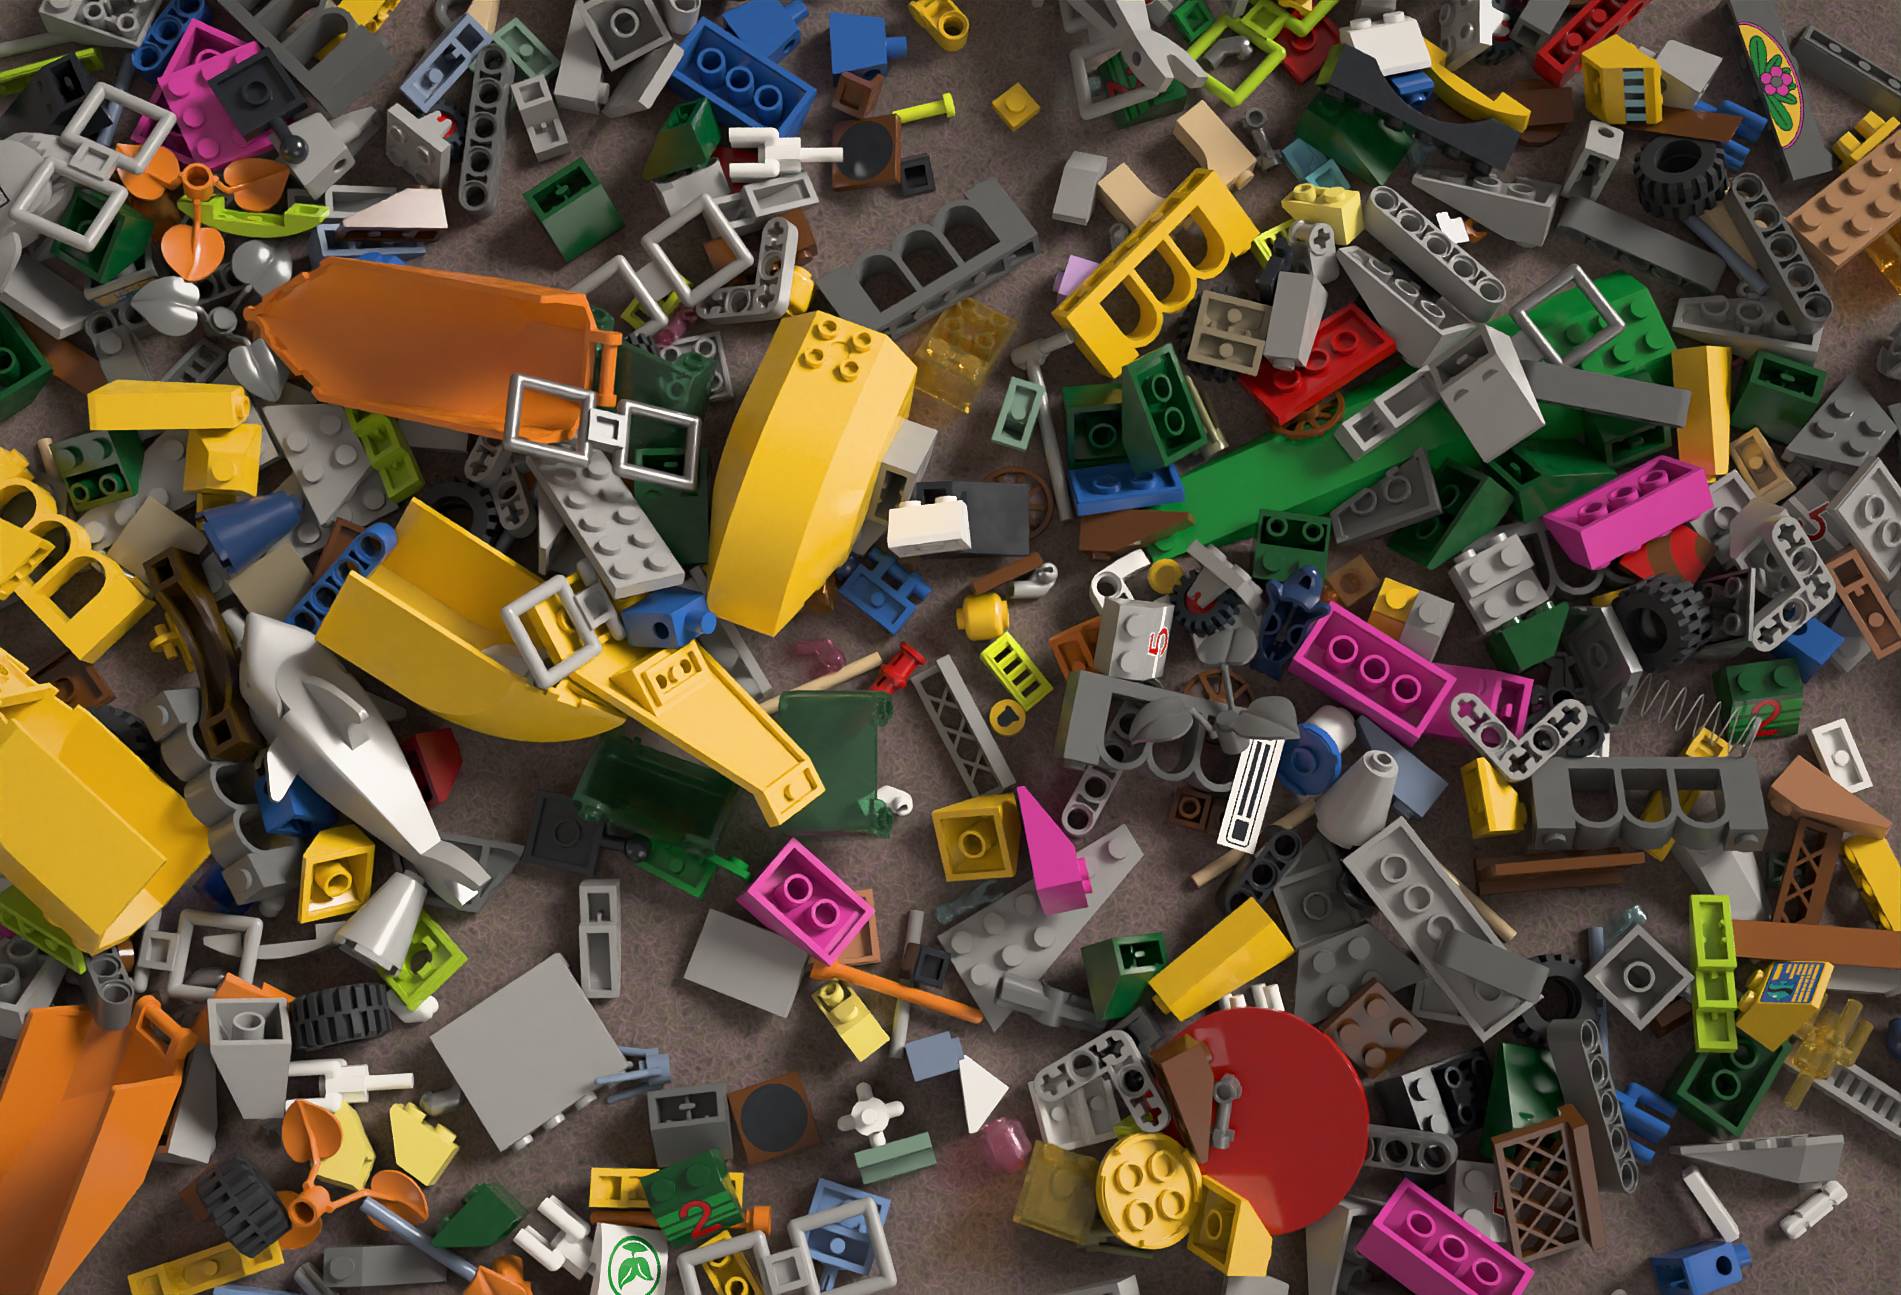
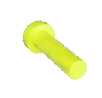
M946 93L942 94L943 100L893 111L892 113H897L901 117L902 124L944 113L947 114V118L954 117L955 107L951 94Z

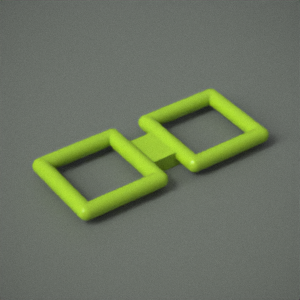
M1249 0L1248 3L1254 7L1242 19L1239 17L1231 19L1227 11L1223 12L1186 50L1195 61L1227 27L1239 35L1248 37L1252 44L1267 53L1268 56L1235 91H1232L1208 73H1206L1208 79L1202 87L1230 107H1238L1286 57V50L1274 42L1273 39L1284 28H1287L1299 37H1305L1340 0H1321L1302 21L1271 0Z

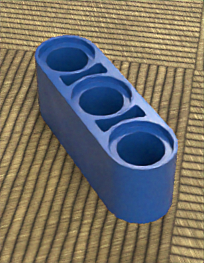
M171 0L149 28L140 48L133 49L131 53L132 64L148 83L158 84L157 78L163 76L192 18L209 26L211 25L213 12L206 0ZM199 7L197 11L189 14L193 8ZM178 34L174 39L168 40L170 36ZM157 60L153 66L147 67L150 62Z

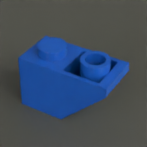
M1421 69L1384 76L1393 91L1407 105L1421 113L1434 89L1433 80Z

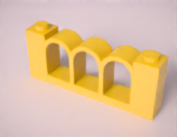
M1196 168L1051 314L1064 331L1069 329L1073 332L1075 336L1074 343L1100 375L1116 379L1122 376V366L1134 361L1139 356L1135 348L1146 346L1155 340L1162 327L1163 312L1171 314L1186 308L1195 296L1197 278L1205 280L1220 274L1228 264L1230 256L1237 257L1246 253L1251 248L1252 241L1260 232L1215 170ZM1188 214H1190L1207 239L1208 249L1206 256L1195 268L1168 235ZM1154 248L1165 259L1174 274L1172 291L1162 301L1157 300L1134 270ZM1121 281L1140 307L1141 316L1139 324L1128 335H1124L1099 304Z
M0 447V509L18 494L32 491L36 498V511L31 520L22 529L42 538L54 528L64 526L69 531L71 537L70 549L64 558L37 583L28 576L14 592L79 660L93 664L157 604L149 596L152 589L137 575L134 578L124 575L120 565L110 557L91 550L90 537L84 527L63 515L57 514L56 501L50 492L32 482L35 477L26 468L30 465L29 461L14 448L8 451ZM100 562L105 569L106 575L103 588L73 618L69 619L50 597L82 567L89 563Z

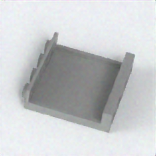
M563 953L553 954L430 1036L434 1046L500 1152L512 1148L514 1153L518 1152L534 1141L531 1136L532 1133L541 1127H544L546 1132L565 1120L562 1113L574 1105L577 1110L584 1108L597 1099L594 1092L604 1085L612 1089L621 1083L595 1085V1078L625 1073V1071L634 1066L631 1061L627 1062L568 969L571 965Z

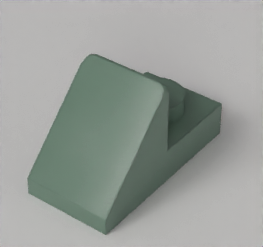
M1015 377L1011 378L991 442L1026 452L1045 394V386Z

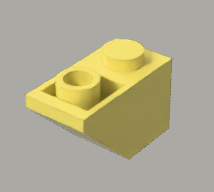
M1304 183L1296 186L1281 201L1282 207L1296 221L1304 219L1310 221L1313 225L1320 222L1330 225L1334 232V244L1347 246L1365 229L1359 191L1345 190L1343 187H1316L1311 183Z
M833 978L832 981L830 980L811 995L860 1062L890 1040L848 982Z
M342 1101L341 1108L337 1112L332 1113L340 1122L343 1130L342 1145L334 1156L330 1158L320 1157L321 1165L316 1178L336 1186L360 1191L365 1188L377 1156L356 1110L347 1102ZM311 1159V1161H310V1166H311V1168H312L313 1161H312V1159Z
M408 1102L406 1106L403 1104H393L389 1111L396 1164L426 1186L434 1185L461 1148V1146L454 1142L457 1136L441 1124H438L435 1128L426 1122L424 1118L427 1114L411 1102Z

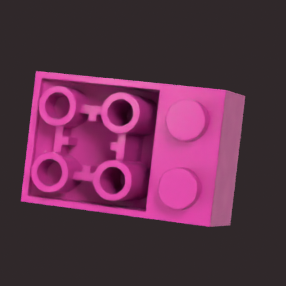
M1432 663L1457 680L1421 735L1473 747L1447 717V705L1454 697L1461 693H1471L1477 696L1517 739L1523 735L1534 679L1495 670ZM1457 703L1460 707L1459 712H1457L1459 717L1469 716L1475 722V724L1469 727L1472 732L1477 726L1486 721L1483 716L1476 721L1469 712L1472 706L1469 703L1465 705ZM1485 728L1481 732V741L1487 747L1494 748L1498 746L1500 736L1496 730Z

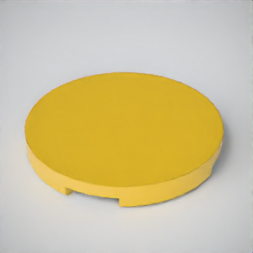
M1137 1132L1117 1141L1104 1156L1097 1174L1096 1198L1104 1222L1117 1238L1137 1248L1161 1249L1179 1242L1190 1232L1189 1228L1196 1217L1199 1204H1202L1203 1182L1196 1160L1191 1156L1187 1148H1183L1173 1138L1161 1132Z

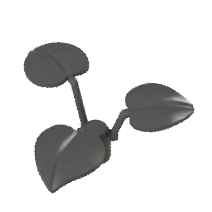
M252 240L245 242L236 249L231 259L232 273L239 282L247 285L228 308L216 307L207 315L202 307L196 306L199 300V290L193 283L177 276L156 279L141 288L132 298L130 306L152 328L170 337H180L191 332L197 324L198 313L203 331L208 338L215 341L225 339L227 342L235 341L244 345L233 348L228 354V367L233 378L245 390L260 399L276 402L280 398L290 369L265 343L263 338H259L251 344L248 338L232 334L237 326V318L234 311L252 289L262 298L291 279L292 261L289 251L283 242L279 240Z
M1238 627L1237 629L1222 630L1208 636L1199 645L1197 651L1198 659L1204 666H1221L1228 710L1217 715L1214 727L1195 708H1185L1182 698L1164 697L1148 703L1139 711L1132 722L1129 740L1131 745L1141 742L1159 743L1175 740L1189 731L1193 724L1192 717L1208 731L1211 739L1218 738L1222 751L1230 755L1245 751L1250 745V739H1299L1300 733L1294 706L1285 697H1262L1253 701L1249 705L1248 710H1241L1239 714L1236 713L1229 676V665H1244L1254 657L1258 645L1256 636L1251 629Z

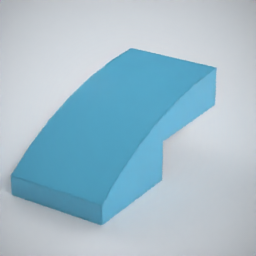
M1297 138L1280 151L1283 162L1301 184L1311 183L1316 187L1325 188L1343 187L1345 190L1351 188L1333 159L1327 160L1323 153L1300 138Z

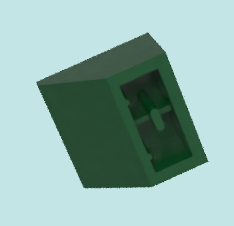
M707 96L675 106L658 133L641 175L644 181L652 178H657L660 181L675 175L679 170L688 168L689 171H696L708 164V160L716 150V146L723 133Z
M582 157L522 194L530 212L567 264L626 227L601 183Z
M1758 350L1744 362L1730 409V428L1747 433L1757 427L1766 440L1788 447L1813 415L1819 403L1827 372Z
M1645 369L1622 377L1653 383L1648 371ZM1582 411L1586 448L1612 469L1672 446L1670 427Z
M88 429L48 445L76 512L134 497L139 494L145 450L137 430Z
M1260 508L1250 553L1248 575L1252 578L1251 580L1262 590H1266V583L1270 579L1284 584L1294 570L1306 565H1312L1319 571L1324 588L1332 518Z
M1549 601L1533 609L1532 613L1524 616V621L1521 620L1520 616L1504 622L1500 625V628L1492 631L1493 638L1484 645L1497 670L1520 676L1537 668L1553 657L1569 611L1567 602L1565 601L1554 606L1553 602Z
M1162 932L1111 938L1080 948L1097 1022L1125 1018L1140 1006H1145L1149 1013H1152L1156 1004L1152 997L1157 993L1148 982L1169 965Z
M484 1182L480 1186L476 1184L462 1198L461 1202L465 1206L453 1215L449 1213L436 1225L433 1230L437 1235L430 1243L435 1248L491 1246L503 1242L530 1212L499 1182L488 1184Z

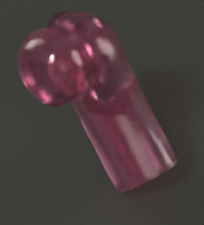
M797 639L798 657L816 656L828 671L835 673L842 670L846 663L845 655L831 639Z

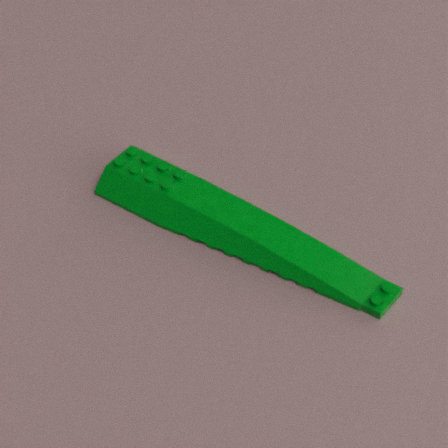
M1623 269L1592 280L1594 285L1625 322L1626 328L1624 332L1574 368L1617 377H1624L1645 369L1648 371L1654 384L1674 387L1671 350H1676L1677 348L1648 288ZM1578 287L1549 297L1527 313L1561 358L1608 326ZM1509 314L1485 324L1510 336V338L1521 331ZM1480 327L1474 329L1470 334H1472L1474 331H1476V330L1479 329ZM1406 363L1343 394L1342 396L1345 401L1343 421L1326 431L1325 436L1319 438L1317 435L1299 439L1298 442H1292L1291 438L1278 434L1274 435L1271 431H1268L1180 475L1179 478L1185 490V501L1133 508L1132 510L1189 512L1195 517L1194 526L1145 547L1153 564L1157 560L1164 558L1173 560L1185 554L1190 555L1186 550L1195 540L1206 548L1210 544L1218 548L1253 537L1260 508L1312 516L1328 514L1363 488H1371L1385 478V472L1395 465L1400 467L1414 457L1412 453L1422 446L1428 452L1433 476L1446 457L1467 467L1475 468L1482 466L1481 456L1441 401H1438L1358 461H1353L1333 434L1343 422L1419 370V368L1412 367ZM1537 402L1546 425L1521 441L1568 439L1584 432L1582 411ZM1338 407L1322 412L1335 414ZM1316 419L1319 426L1328 422L1326 420ZM1297 423L1289 426L1286 430L1294 431ZM1306 423L1302 431L1311 430L1313 428L1310 424Z

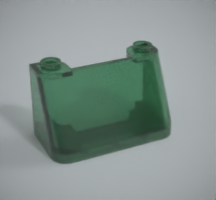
M589 304L598 330L613 331L614 318L605 310ZM622 340V345H618L613 390V394L617 395L616 407L596 405V409L617 414L618 402L621 399H629L697 416L703 424L718 362L700 353L688 352L681 354L672 363ZM597 343L592 388V391L599 392L602 343ZM631 415L630 446L637 449L685 448L686 428Z
M794 690L782 692L778 704V725L809 756L825 788L822 794L784 823L778 825L784 837L790 839L794 837L796 840L804 842L890 839L893 813L883 800L877 799V727H885L888 720L893 716V703L890 699V693L873 690Z
M623 725L601 733L572 798L574 807L579 810L578 816L592 823H598L601 820L680 848L686 856L695 860L703 861L705 857H713L742 799L745 789L711 767L706 768L644 746L642 738L636 736L632 741L630 738L622 735L624 731Z

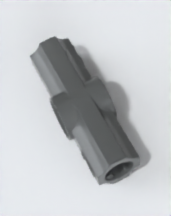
M1004 971L998 979L993 1000L995 1005L1030 1014L1034 1020L1048 1026L1061 1027L1064 1024L1099 1035L1105 1029L1108 1020L1096 1021L1091 996L1073 992L1067 985L1049 979H1043L1042 982Z

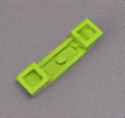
M212 194L208 200L201 202V223L223 232L247 237L273 238L298 234L318 226L330 214V207L294 203L284 215L225 209V197L221 194ZM184 195L177 201V208L194 219L193 201Z

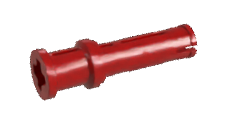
M902 641L899 644L900 650L887 665L882 664L878 671L880 675L875 682L865 691L845 717L837 723L836 727L852 741L895 690L898 689L900 691L901 688L904 689L907 685L906 680L919 665L923 666L927 662L922 655L906 642Z

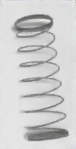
M1647 674V676L1644 678V680L1642 681V683L1640 684V686L1638 687V689L1632 697L1633 700L1637 692L1641 688L1642 684L1644 683V681L1650 675L1647 692L1641 710V717H1643L1647 713L1652 703L1656 699L1657 695L1667 682L1665 696L1658 717V725L1664 721L1669 711L1673 707L1674 703L1676 702L1682 691L1685 689L1682 704L1676 721L1675 731L1677 732L1680 730V728L1683 726L1688 716L1692 712L1693 708L1695 707L1699 699L1702 697L1701 705L1693 730V739H1695L1700 734V732L1706 725L1707 721L1711 717L1712 713L1719 705L1717 717L1710 739V746H1713L1718 741L1723 731L1727 727L1728 723L1737 711L1727 751L1729 754L1735 749V747L1738 745L1741 738L1747 731L1748 727L1754 720V723L1751 727V730L1746 738V741L1739 755V757H1746L1750 749V746L1755 738V735L1758 731V728L1761 724L1762 718L1754 716L1751 719V721L1745 728L1744 732L1740 736L1739 740L1732 748V750L1729 752L1731 739L1739 714L1738 708L1733 712V714L1727 721L1726 725L1722 729L1721 733L1712 744L1713 734L1721 709V701H1719L1716 704V706L1713 708L1712 712L1706 719L1705 723L1703 724L1697 735L1694 737L1697 722L1704 700V695L1701 694L1698 697V699L1692 706L1691 710L1687 714L1686 718L1684 719L1680 727L1677 729L1679 717L1686 696V687L1682 688V690L1679 692V694L1673 701L1672 705L1668 709L1667 713L1660 721L1661 713L1669 688V680H1666L1662 684V686L1656 693L1655 697L1653 698L1652 702L1643 714V709L1645 706L1646 698L1652 680V674Z

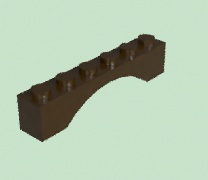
M171 546L142 564L153 595L176 625L194 662L202 695V714L199 726L210 758L239 763L266 748L267 744L264 736L252 720L249 705L242 697L239 678L240 669L199 555Z

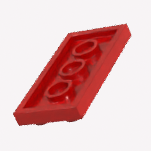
M1352 301L1320 322L1306 367L1294 366L1293 371L1274 368L1273 363L1265 357L1260 362L1257 376L1244 373L1237 375L1239 385L1279 426H1282L1396 352V343Z

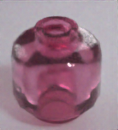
M1003 1115L980 1128L981 1136L976 1144L990 1170L994 1172L1006 1170L1007 1174L1011 1175L1028 1164L1025 1157L1032 1151V1143L1018 1120L1007 1119Z

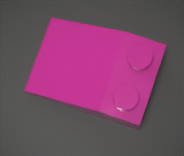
M1017 787L1036 890L1044 915L1048 916L1087 908L1086 894L1093 893L1085 857L1077 858L1074 845L1026 787Z
M794 837L775 852L736 898L762 924L828 967L835 962L875 912L867 902Z

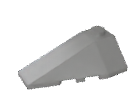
M1422 166L1419 167L1413 176V185L1504 238L1513 240L1517 245L1526 248L1542 247L1548 235L1562 189L1560 184L1517 176L1516 183L1511 184L1502 183L1497 179L1496 174L1477 176L1473 180L1467 179L1468 175L1461 170Z
M1355 245L1337 250L1335 255L1382 330L1395 341L1396 350L1403 355V360L1410 366L1421 369L1466 338L1475 328L1472 323L1441 299H1438L1436 304L1420 295L1418 291L1421 287L1413 281L1408 283L1402 279L1392 277L1393 270L1391 267Z
M1757 292L1747 293L1746 298L1727 299L1723 295L1680 298L1672 331L1711 346L1731 347L1732 354L1747 360L1755 352L1762 350L1814 367L1823 327L1812 335H1804L1797 332L1790 323L1776 296H1760ZM1805 309L1809 316L1819 318L1815 311Z
M1754 497L1730 522V558L1738 571L1755 568V588L1773 600L1788 588L1790 583L1762 538V527L1764 522L1772 515H1790L1785 508ZM1780 525L1779 528L1781 530V533L1777 537L1785 539L1782 535V530L1785 528V526ZM1802 551L1797 552L1793 557L1792 564L1795 570L1800 569L1804 565L1805 555ZM1813 582L1816 588L1820 584L1818 582ZM1817 589L1812 593L1813 595L1818 594ZM1836 593L1830 603L1813 616L1821 623H1824L1841 605ZM1789 602L1784 608L1790 611L1794 607V603Z
M1716 808L1696 822L1709 823L1718 820ZM1676 841L1670 849L1702 895H1729L1732 919L1770 922L1772 908L1753 852L1724 851L1722 843L1713 849L1700 851L1688 849ZM1749 959L1753 965L1760 961L1756 959Z

